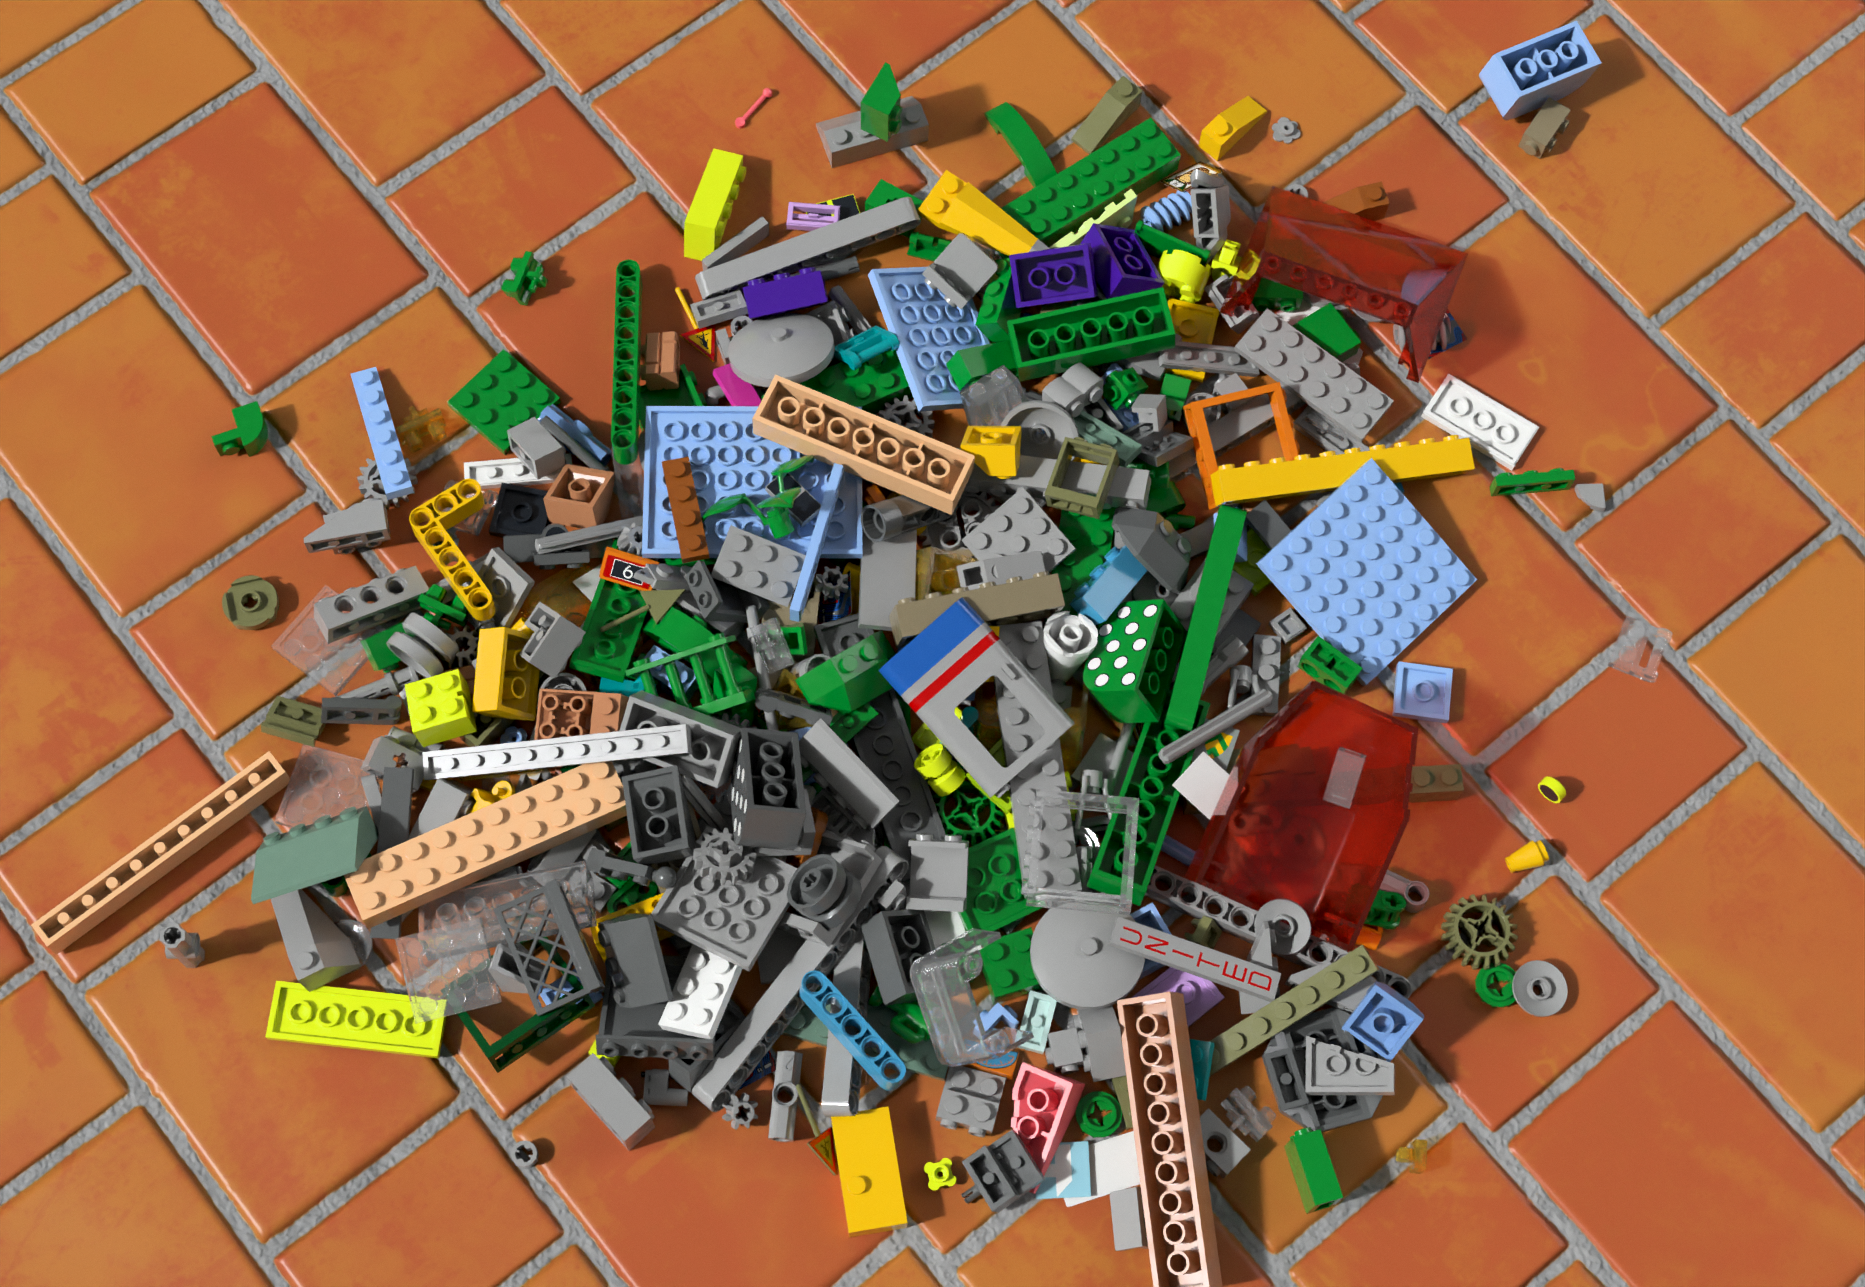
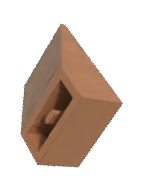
M540 688L534 740L619 731L629 697L618 693Z

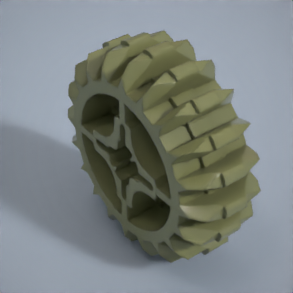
M1472 894L1469 896L1468 901L1462 897L1458 900V905L1453 903L1449 907L1451 912H1446L1443 916L1447 922L1441 924V929L1446 931L1441 936V940L1450 942L1445 946L1446 951L1452 949L1455 951L1452 955V960H1456L1460 956L1463 958L1461 961L1462 966L1465 967L1470 961L1473 970H1476L1480 964L1484 970H1488L1490 963L1498 967L1501 964L1500 960L1506 961L1509 958L1508 952L1515 950L1512 942H1516L1518 936L1512 933L1517 929V924L1509 923L1514 917L1513 914L1505 915L1503 913L1507 908L1506 905L1498 908L1495 906L1497 898H1493L1488 903L1486 894L1482 895L1479 901ZM1472 912L1483 914L1479 920L1461 917ZM1491 920L1497 925L1499 933L1492 928ZM1483 923V926L1481 928L1482 936L1479 937L1475 942L1478 931L1477 928H1479V926ZM1458 928L1467 937V945L1462 941ZM1481 944L1497 947V949L1490 952L1475 951Z

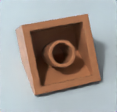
M565 464L543 498L549 523H559L581 529L603 524L610 510L615 473Z

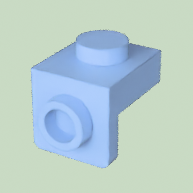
M997 1003L989 1012L983 1010L974 1020L976 1026L973 1033L983 1040L1000 1021H1003L1014 1031L1019 1024V1021L1016 1019L1018 1015L1008 1005L1003 1007Z

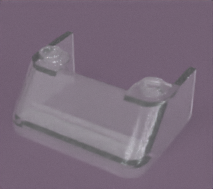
M972 928L918 958L911 965L910 979L937 1059L943 1065L957 1067L1000 1058L1034 1038L1032 1032L1008 1027L1002 1029L993 1028L985 1032L969 981L977 977L982 970L983 960L979 950L1000 939V932Z

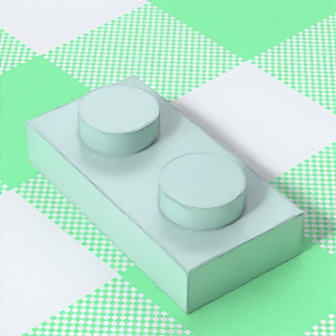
M1030 990L1015 1047L1039 1054L1044 1053L1057 1002L1049 995Z

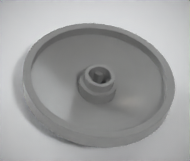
M798 313L775 314L755 320L739 330L732 338L728 347V356L733 372L743 381L762 387H769L775 374L795 383L804 382L823 371L831 362L835 352L833 334L830 328L815 317Z
M1080 896L1058 903L1043 915L1032 936L1030 960L1038 983L1050 997L1071 1008L1097 1010L1116 1004L1117 1000H1122L1134 989L1141 977L1145 958L1108 945L1118 916L1136 922L1126 910L1114 902L1103 898Z

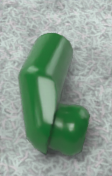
M1169 514L1165 518L1176 531L1179 528L1192 529L1195 525V516Z

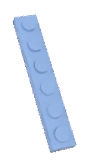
M373 367L351 373L387 500L414 493L377 368Z

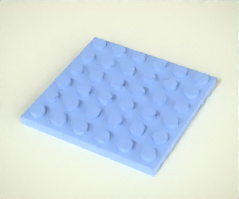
M1372 458L1365 462L1256 563L1319 637L1363 668L1357 678L1362 686L1367 685L1477 580Z

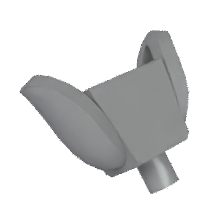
M1196 169L1190 175L1191 187H1194L1190 190L1194 238H1196V247L1211 251L1210 257L1206 262L1207 264L1227 239L1226 227L1231 220L1228 185H1223V179L1217 174L1205 173Z

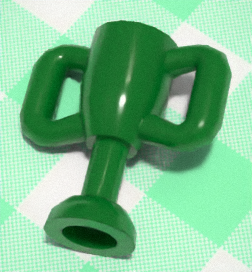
M879 986L874 990L868 1002V1005L873 1007L884 1004ZM930 999L921 1002L886 1005L898 1013L897 1016L890 1020V1029L907 1042L913 1044L920 1043L922 1040L927 1042L945 1016L943 1008Z

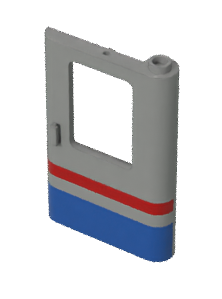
M963 597L950 606L879 670L882 676L990 798L994 795L1000 798L1011 788L1008 782L1075 724ZM992 676L1000 679L1044 729L1043 737L1007 768L1002 767L954 712L961 702Z

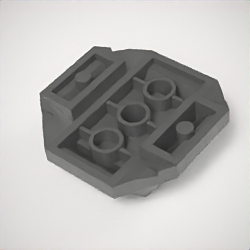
M1336 1007L1310 1013L1272 1037L1262 1056L1279 1112L1303 1128L1311 1127L1312 1131L1321 1129L1322 1133L1369 1120L1383 1096L1306 1094V1036L1329 1045L1340 1046L1342 1049L1354 1053L1366 1054L1385 1061L1384 1057L1348 1031L1341 1029L1351 1014Z

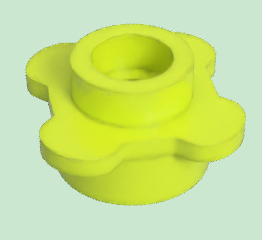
M943 1158L941 1162H928L925 1164L924 1172L928 1174V1187L931 1190L937 1191L946 1185L952 1187L956 1183V1177L951 1171L952 1162L950 1159ZM942 1172L943 1176L939 1177L937 1173Z

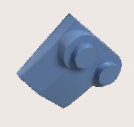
M1376 981L1367 990L1366 995L1341 1029L1348 1031L1384 1057L1386 1061L1391 1062L1423 1021L1424 1015L1412 1002L1390 986Z

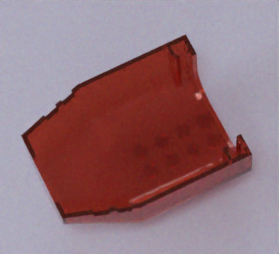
M1310 681L1241 748L1184 878L1256 911H1259L1264 904L1274 899L1292 900L1307 912L1311 921V936L1351 952L1409 822L1410 809H1408L1409 794L1413 788L1411 774L1412 765H1415L1418 728L1317 681ZM1281 920V922L1290 926L1287 920Z

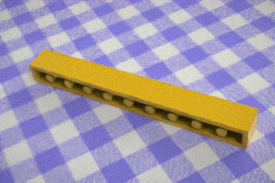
M1459 435L1444 437L1443 441L1435 442L1434 438H1428L1418 441L1419 444L1410 445V441L1395 443L1393 448H1385V444L1369 447L1370 451L1361 452L1360 448H1351L1344 450L1345 454L1336 455L1335 451L1320 453V457L1311 458L1310 454L1295 456L1293 461H1286L1285 457L1269 460V464L1260 465V461L1246 462L1244 467L1235 468L1234 464L1222 465L1218 467V471L1210 475L1215 505L1217 507L1220 504L1232 505L1335 491L1371 458L1393 483L1465 474L1475 469L1470 439H1459Z

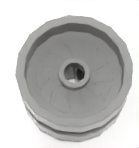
M413 612L402 623L403 629L407 634L394 632L386 642L388 648L399 659L425 678L441 674L443 667L439 660L450 662L459 652L457 645L444 632L422 616Z

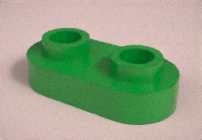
M633 879L630 880L610 897L607 904L609 914L616 912L617 908L622 904L628 907L658 895L657 884L650 882L649 886H646L649 888V892L641 894L639 890L644 885L633 882Z

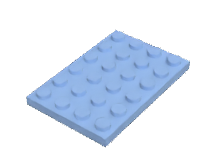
M927 267L872 269L868 277L888 331L894 333L899 340L900 346L896 349L918 411L971 408L972 397L975 391L961 397L960 391L946 363L958 350L990 344L988 338L975 325L978 312L973 299L962 309L958 306L956 308L952 307L944 299L945 294L939 289H932L925 282L926 277L922 273ZM1005 382L999 385L1008 399L1011 400Z

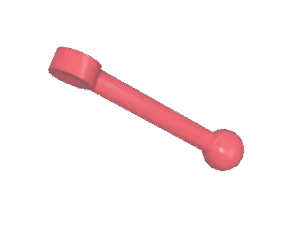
M765 88L763 95L745 115L735 120L737 128H744L745 121L766 98L772 96L773 92L770 88Z

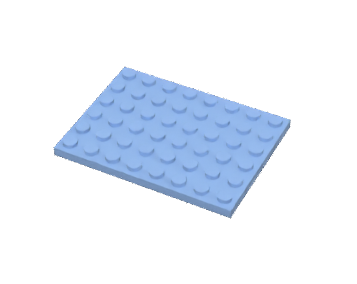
M646 406L642 558H681L662 461L689 457L702 518L713 504L732 495L745 493L746 497L755 506L761 501L770 498L771 496L765 491V487L777 477V475L772 476L771 472L786 461L807 455L753 434L752 418L759 406ZM814 459L813 463L807 462L800 468L788 472L807 492L822 504L833 466ZM844 471V480L820 558H862L861 525L862 478ZM738 504L727 511L710 515L704 522L702 521L709 558H718L731 525L806 555L818 515L802 527L789 514L795 530L777 539L774 538L769 525L764 526L762 520L747 504ZM773 507L758 508V509L763 513V515H764L765 517H767L768 515H767L766 511H768L769 509H771V508H773Z

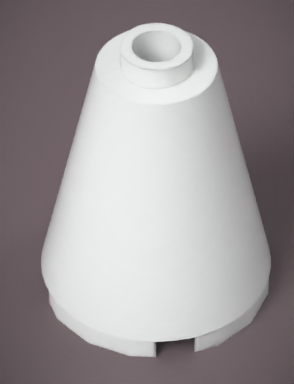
M1061 611L1054 613L1048 618L1043 629V641L1047 654L1050 680L1060 679L1067 682L1096 648L1098 630L1094 623L1085 615L1078 614V616L1070 615V611Z

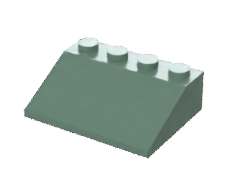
M367 806L359 809L350 807L343 810L338 816L331 818L330 815H325L315 820L313 824L307 826L304 823L298 824L289 829V832L283 834L274 832L264 837L263 843L256 851L251 894L252 903L256 904L357 871L379 836Z

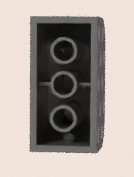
M752 728L741 729L730 786L733 834L736 846L793 851L796 849L806 816L798 733Z

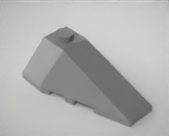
M302 889L271 898L284 945L297 980L309 992L362 966L352 942Z

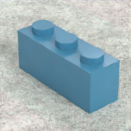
M1126 545L1119 549L1117 547L1112 548L1104 557L1106 562L1103 565H1098L1089 574L1091 577L1089 582H1084L1074 592L1076 597L1070 605L1078 614L1085 615L1095 626L1107 620L1148 571L1133 556Z

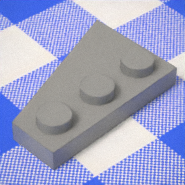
M1306 1036L1305 1092L1307 1095H1395L1394 1063L1366 1054L1354 1053L1342 1049L1340 1046L1329 1045Z

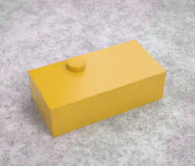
M889 1106L858 1111L855 1116L831 1117L849 1238L907 1228L908 1222Z

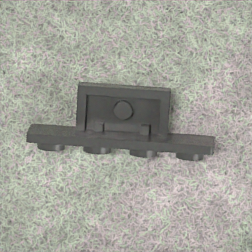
M542 533L506 535L503 537L504 552L515 563L533 562L535 566L539 565V569L543 570L555 569L556 564H566L567 568L583 567V563L590 562L589 558H604L606 547L612 548L613 545L612 538L561 551L538 554L535 549V540L542 538Z

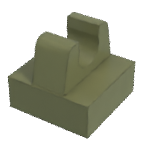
M1203 916L1202 919H1193L1191 923L1196 930L1194 934L1185 932L1184 937L1188 941L1213 949L1222 930L1212 918Z

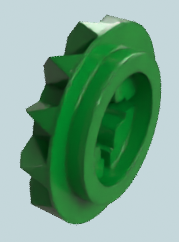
M1490 963L1488 970L1482 968L1475 978V992L1478 993L1482 1002H1486L1492 1008H1504L1515 1001L1512 982L1516 972L1506 964L1501 963L1498 967H1495L1493 963ZM1493 978L1498 983H1508L1500 989L1501 994L1496 989H1488L1494 982Z
M1095 1091L1088 1093L1079 1101L1076 1108V1122L1082 1132L1093 1138H1106L1118 1129L1122 1120L1120 1104L1112 1095L1106 1092ZM1094 1103H1096L1100 1112L1110 1111V1113L1103 1117L1102 1126L1098 1123L1097 1119H1087V1117L1094 1114Z

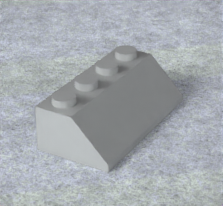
M913 96L901 99L900 106L903 109L900 120H902V125L896 135L892 134L888 142L861 130V111L816 123L831 168L928 141L929 124L921 103Z
M821 718L799 741L801 766L804 769L809 767L815 773L813 776L814 780L823 789L828 787L835 794L832 797L833 800L843 810L847 807L854 814L852 819L862 830L867 828L870 832L873 831L896 809L899 800Z

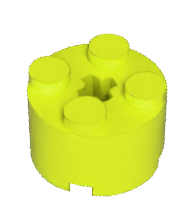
M1168 250L1164 251L1157 266V271L1164 281L1162 287L1164 288L1166 299L1173 296L1181 301L1194 304L1199 301L1212 271L1210 265L1207 263L1206 267L1200 264L1201 258L1185 251L1173 250L1172 254H1168Z

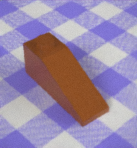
M1381 181L1349 190L1305 210L1304 215L1311 235L1384 219L1390 203Z

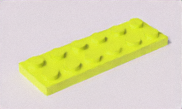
M276 981L265 1037L269 1040L439 1058L449 1002L447 999L321 986L309 992L301 983Z

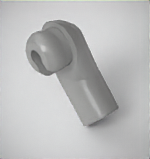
M719 385L708 388L705 392L706 403L710 406L718 405L719 398L726 397Z

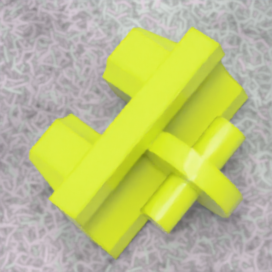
M1226 239L1222 251L1219 250L1216 253L1211 265L1214 281L1225 274L1229 278L1236 275L1242 257L1237 256L1241 246L1240 243Z

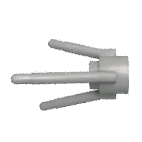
M1237 665L1230 669L1229 709L1236 705L1237 693H1247L1251 686H1253L1255 694L1261 691L1258 684V675H1252L1251 668L1246 665ZM1266 706L1261 709L1263 713L1267 711Z
M1081 770L1078 809L1075 816L1076 830H1079L1081 826L1086 794L1098 795L1100 789L1103 790L1109 820L1111 818L1113 806L1109 793V779H1103L1102 771Z

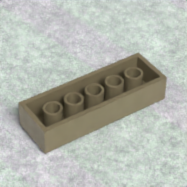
M1049 571L1036 573L1033 575V578L1026 580L1018 576L1009 578L1005 584L996 585L995 582H987L979 585V589L969 590L968 587H961L952 590L953 594L943 596L941 592L927 594L925 599L915 601L914 597L899 600L898 604L894 606L889 619L895 646L900 648L905 647L962 597L988 626L1027 623L1047 619L1054 613L1060 612L1065 603L1058 573L1049 575Z

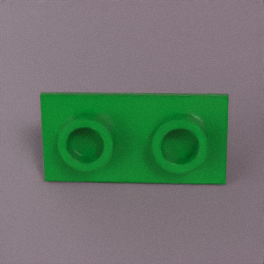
M913 232L910 236V246L907 255L935 261L952 241L921 234L920 232Z

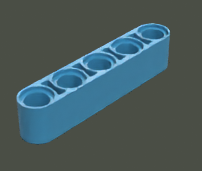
M816 970L807 972L803 976L799 990L801 999L881 1088L887 1091L899 1088L906 1073L903 1061L822 972ZM816 983L821 990L811 992L807 989L806 985ZM829 1004H834L840 1009V1012L832 1014L825 1007ZM855 1026L858 1028L859 1034L849 1035L845 1027ZM867 1047L875 1048L879 1055L877 1057H870L865 1053L864 1049ZM886 1069H893L897 1072L898 1078L890 1079L886 1077L884 1071Z

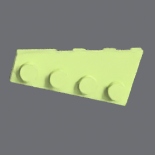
M1130 189L1124 193L1126 199L1117 205L1114 202L1110 203L1104 208L1105 212L1097 220L1091 217L1083 223L1076 235L1074 232H1070L1049 248L1080 244L1093 223L1128 228L1133 220L1137 195Z

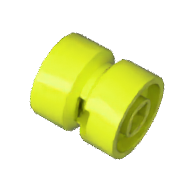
M936 743L926 748L914 762V768L925 780L928 779L929 786L938 796L943 797L954 792L966 777L964 770L955 760H952V756L941 743Z

